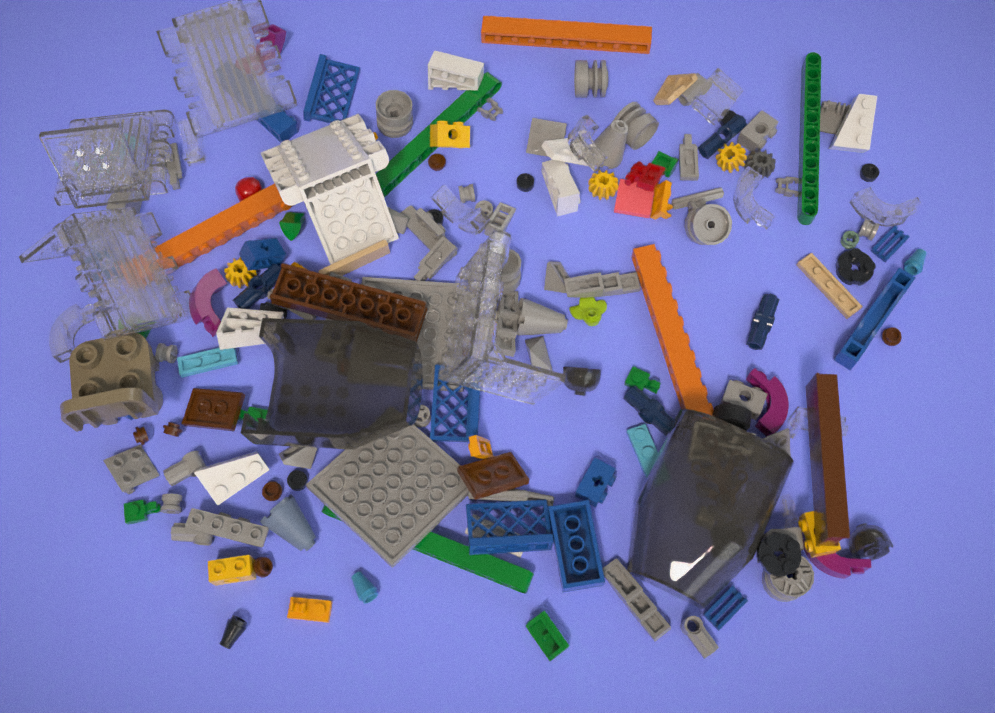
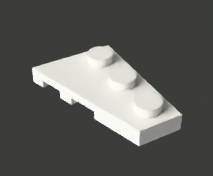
M580 137L547 140L541 145L546 155L552 160L594 168L597 166L589 156L590 150Z

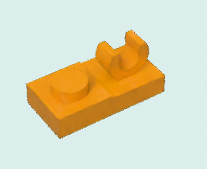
M665 180L657 185L654 191L650 218L656 220L660 217L664 219L671 217V214L667 211L673 208L671 204H668V199L671 196L672 182Z
M478 435L469 437L470 443L468 448L471 457L479 459L493 457L490 440Z
M291 597L287 618L329 623L333 602Z

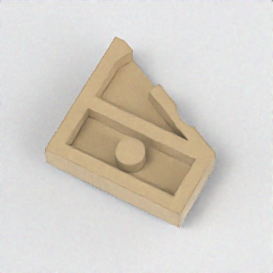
M695 73L668 75L655 96L654 103L656 105H670L696 82L698 77Z

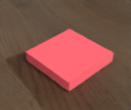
M620 179L614 213L650 218L654 192L636 187L637 182L627 186L625 179Z

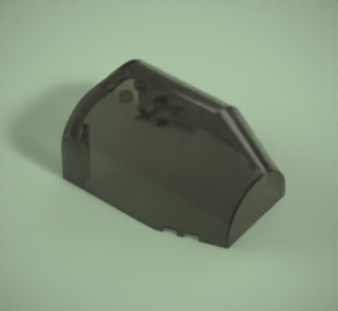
M262 318L259 337L273 354L275 370L265 420L257 418L258 423L248 413H244L241 434L255 445L355 450L410 427L416 422L423 389L422 357L417 342L396 334H388L383 332L382 329L369 327L366 323L360 321Z
M679 410L633 506L627 572L702 610L705 609L754 558L793 467L794 460L792 457L771 442L717 417L695 410Z

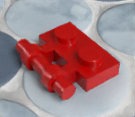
M638 161L631 167V172L627 173L625 184L630 186L632 183L637 182L636 187L654 192L665 174L666 168L652 163H648L645 166L642 162Z

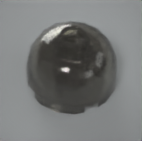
M563 367L562 379L564 385L569 390L574 391V395L586 396V392L594 391L600 384L602 370Z
M860 524L848 539V547L853 559L869 557L873 561L887 555L890 552V546L893 548V543L887 532L877 525Z

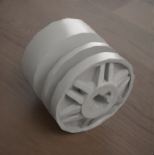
M575 60V98H587L589 90H592L594 98L597 97V90L600 92V97H605L608 88L606 60L600 61V68H598L597 60L593 61L592 68H589L587 60Z
M388 90L378 96L376 100L377 127L383 135L390 138H400L411 131L413 126L412 100L405 92Z
M637 101L626 105L614 118V120H622L627 124L626 144L633 150L643 147L653 137L659 127V122L650 113H646V110Z
M780 554L777 560L780 561L781 558H784V554ZM802 556L799 567L792 573L794 576L792 578H788L787 575L782 577L772 576L763 570L762 584L764 590L771 598L777 601H794L811 589L814 583L813 568L808 560Z

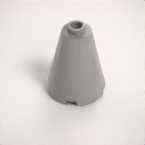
M612 121L590 145L589 156L599 167L607 166L609 167L608 169H613L621 164L628 134V126L624 121Z
M520 298L518 303L519 316L517 319L518 336L557 334L566 330L568 320L565 319L564 314L529 299Z

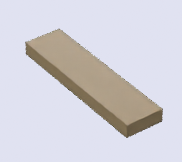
M382 240L318 272L325 275H330L332 272L343 276L390 254L388 243L386 240Z
M810 253L797 263L796 266L846 319L862 309L863 306L813 253Z

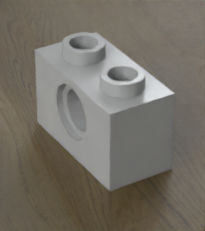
M761 110L740 132L737 143L750 152H756L758 149L761 150L766 145V140L768 138L772 139L778 130L776 128L779 121Z
M729 380L720 404H735L745 407L751 411V419L757 420L768 393L763 392V390L757 387L751 388L746 386L741 381ZM739 396H745L748 401L741 400Z

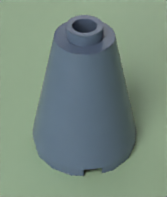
M292 494L269 511L270 516H264L260 521L263 526L268 527L270 531L300 551L304 549L308 551L316 544L314 541L316 536Z

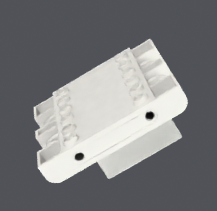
M359 114L341 121H333L326 127L291 141L285 140L276 147L260 152L283 202L292 206L304 201L330 265L382 240L390 243L399 239L375 172L384 169L388 165L389 157L381 142L375 140L371 129L366 128L365 122Z

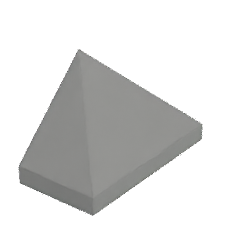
M549 261L547 263L544 290L566 293L564 279L570 277L561 262Z
M544 337L525 340L534 376L552 372Z
M312 433L279 453V456L284 465L311 469L319 443Z

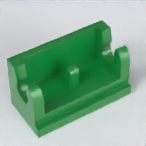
M545 610L525 626L549 662L569 648V644Z

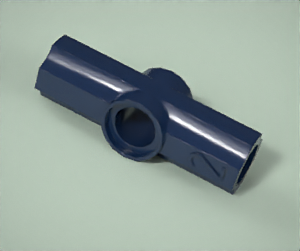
M737 114L724 126L720 127L717 132L698 147L701 156L709 159L718 151V148L721 149L724 144H727L747 126L746 119L742 115ZM719 134H723L726 139H722Z
M273 263L260 276L251 278L249 286L233 299L236 306L240 309H249L259 299L266 298L269 290L275 286L281 268Z
M764 294L759 309L753 318L752 329L746 343L753 350L763 349L767 335L773 326L774 315L780 300L774 294Z
M636 386L632 387L623 399L638 411V415L644 422L654 425L667 438L679 426V423L664 411L663 406L657 400L650 399Z

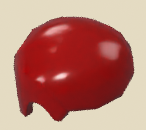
M244 177L235 186V192L239 201L263 190L259 180L254 177Z

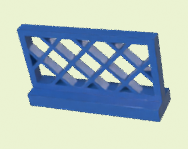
M320 54L304 106L303 119L309 122L311 119L331 123L339 120L332 116L337 112L342 114V120L346 119L360 67L329 60L327 55ZM329 66L336 67L338 71L331 74L328 68ZM353 71L355 74L348 78L344 72ZM341 74L345 80L337 83L334 77ZM331 79L335 85L327 88L324 82ZM348 83L351 89L344 92L340 86ZM337 88L341 94L333 97L330 91ZM327 93L330 99L323 102L320 96ZM344 97L347 103L340 106L337 100ZM334 103L337 108L329 111L326 105ZM322 107L326 111L324 115L315 114L316 110Z
M473 364V366L435 365L430 439L432 441L470 443L469 437L478 435L481 364ZM439 370L448 371L451 376L443 382L439 378ZM461 371H468L469 378L462 382L457 375ZM453 378L461 384L454 391L446 385ZM444 386L450 394L444 400H441L437 393ZM462 387L468 392V396L463 401L455 395ZM453 396L459 404L451 410L445 403ZM443 405L449 413L440 419L436 414V410ZM461 406L467 411V415L462 420L454 413ZM452 415L458 423L450 429L444 421ZM441 424L448 430L443 436H435V429ZM462 425L466 430V437H457L453 431Z
M547 500L466 504L469 555L546 551L552 549L554 541L553 534H551ZM543 506V513L539 517L531 512L533 507ZM513 508H520L524 513L517 518L511 513V510ZM493 509H500L504 514L497 519L490 512ZM471 510H479L483 513V516L477 521L471 516ZM527 514L536 520L530 527L521 521ZM507 515L515 521L510 528L501 522ZM486 517L495 522L490 529L481 524ZM540 523L545 527L546 533L538 534L533 528ZM519 524L527 531L523 535H517L512 530ZM499 525L506 533L503 536H496L492 531ZM477 526L485 532L482 537L473 538L472 532Z

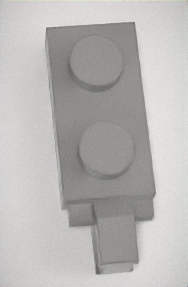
M684 134L683 144H680L678 149L680 180L698 181V148L696 144H692V135Z
M177 143L159 146L162 171L166 181H170L173 190L181 189L179 179L183 178Z
M442 236L419 262V271L414 278L417 281L431 279L458 248L445 236Z

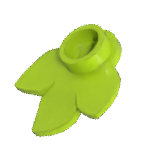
M594 297L580 298L579 305L569 307L570 314L575 319L583 320L588 326L598 325L602 318L601 315L607 310L605 300L596 301Z

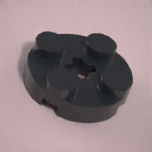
M858 248L842 253L836 261V275L847 285L858 284V286L866 284L873 276L874 269L876 268L869 255ZM852 265H856L859 271L856 269L853 271L851 269Z
M771 534L765 537L757 547L758 562H760L764 571L772 576L782 577L792 574L801 563L800 544L787 534ZM779 549L784 554V558H781L780 561L774 555V551Z

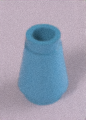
M916 249L904 263V270L913 276L921 273L927 255L926 251Z
M361 571L355 573L351 579L359 601H362L364 604L372 602L378 596L377 588Z

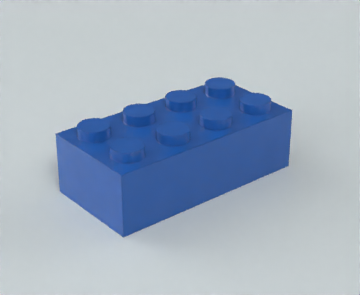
M589 500L548 506L550 528L553 534V544L562 593L603 586L605 579Z

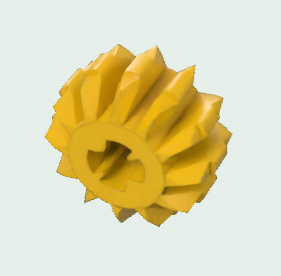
M731 141L729 146L727 144L723 145L724 149L718 148L719 154L716 155L718 167H721L724 172L728 170L729 173H732L733 169L739 172V166L744 167L745 163L743 161L747 160L745 148H741L739 143L734 145V142Z
M599 169L598 173H593L588 181V190L592 192L593 198L599 196V200L602 197L608 200L609 196L614 197L615 192L618 191V178L614 177V172L608 174L606 170L602 173Z
M241 257L239 260L233 258L232 263L227 262L228 268L224 269L226 280L233 287L237 285L240 289L244 284L248 287L251 278L257 276L256 270L248 271Z

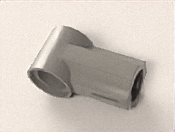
M696 73L697 81L678 97L680 103L683 106H689L700 95L704 96L709 91L712 83L699 73Z
M196 450L183 456L182 461L163 470L169 484L174 486L190 476L196 477L194 470L206 467L199 451Z
M174 523L171 528V540L193 542L194 544L204 546L212 544L213 535L187 529L185 527L186 523Z
M689 616L681 621L680 628L682 633L690 639L703 659L713 654L719 648L703 626V622L699 617ZM689 620L696 624L694 632H691L687 627Z

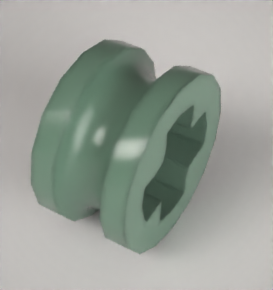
M846 231L840 243L845 249H853L858 244L860 238L856 232Z

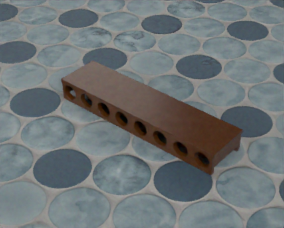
M284 263L281 264L280 274L274 290L269 296L271 303L278 306L348 323V325L414 343L418 341L428 310L425 301Z
M816 373L805 387L816 547L839 546L838 542L840 540L850 538L838 377L837 374Z

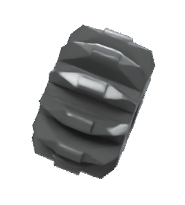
M760 149L756 150V152L751 151L747 160H745L744 166L745 170H748V175L752 174L754 179L759 177L762 180L764 176L768 178L775 170L776 159L772 158L773 153L767 154V150L761 152Z

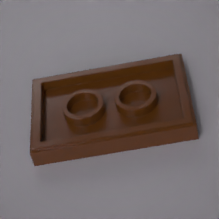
M193 388L181 424L188 427L234 432L245 394L242 392Z
M511 452L461 465L457 468L458 474L475 500L527 485L530 480Z

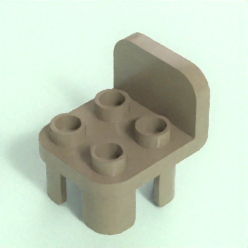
M130 332L90 340L79 344L72 351L69 359L72 399L60 404L61 420L76 432L82 431L84 424H90L94 428H98L101 424H117L118 417L131 415L134 419L158 415L163 405V394L156 385L155 372L160 371V365L152 353L151 345L142 335Z

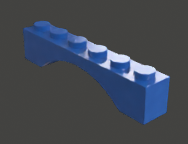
M900 267L839 351L834 361L851 371L916 277Z

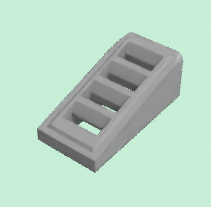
M500 202L488 220L484 234L501 240L516 212V208Z

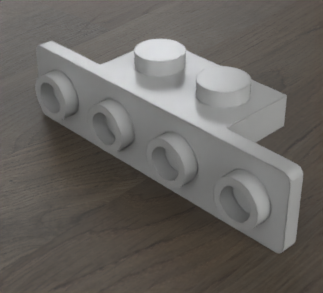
M410 205L400 212L409 217L407 227L429 250L434 247L442 236H445V228L440 223L437 224L428 211L425 212L422 208L416 210ZM457 251L451 256V258L447 262H449L452 258H454L457 255Z
M195 508L190 510L185 524L187 529L261 548L264 547L269 532L268 527L250 523V520L239 517L234 519L226 513L220 512L218 515Z

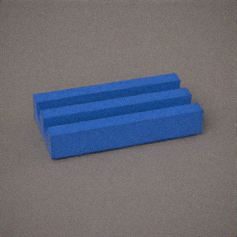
M896 225L871 250L873 254L885 263L910 237L909 235L905 236L903 234L904 231L897 230L898 227ZM894 233V238L878 252L877 249ZM898 238L902 239L886 256L883 255Z
M731 586L703 615L718 631L748 602L746 598L741 596L740 592L735 590L734 586ZM732 593L734 597L712 618L710 614ZM738 599L740 603L718 624L716 621Z

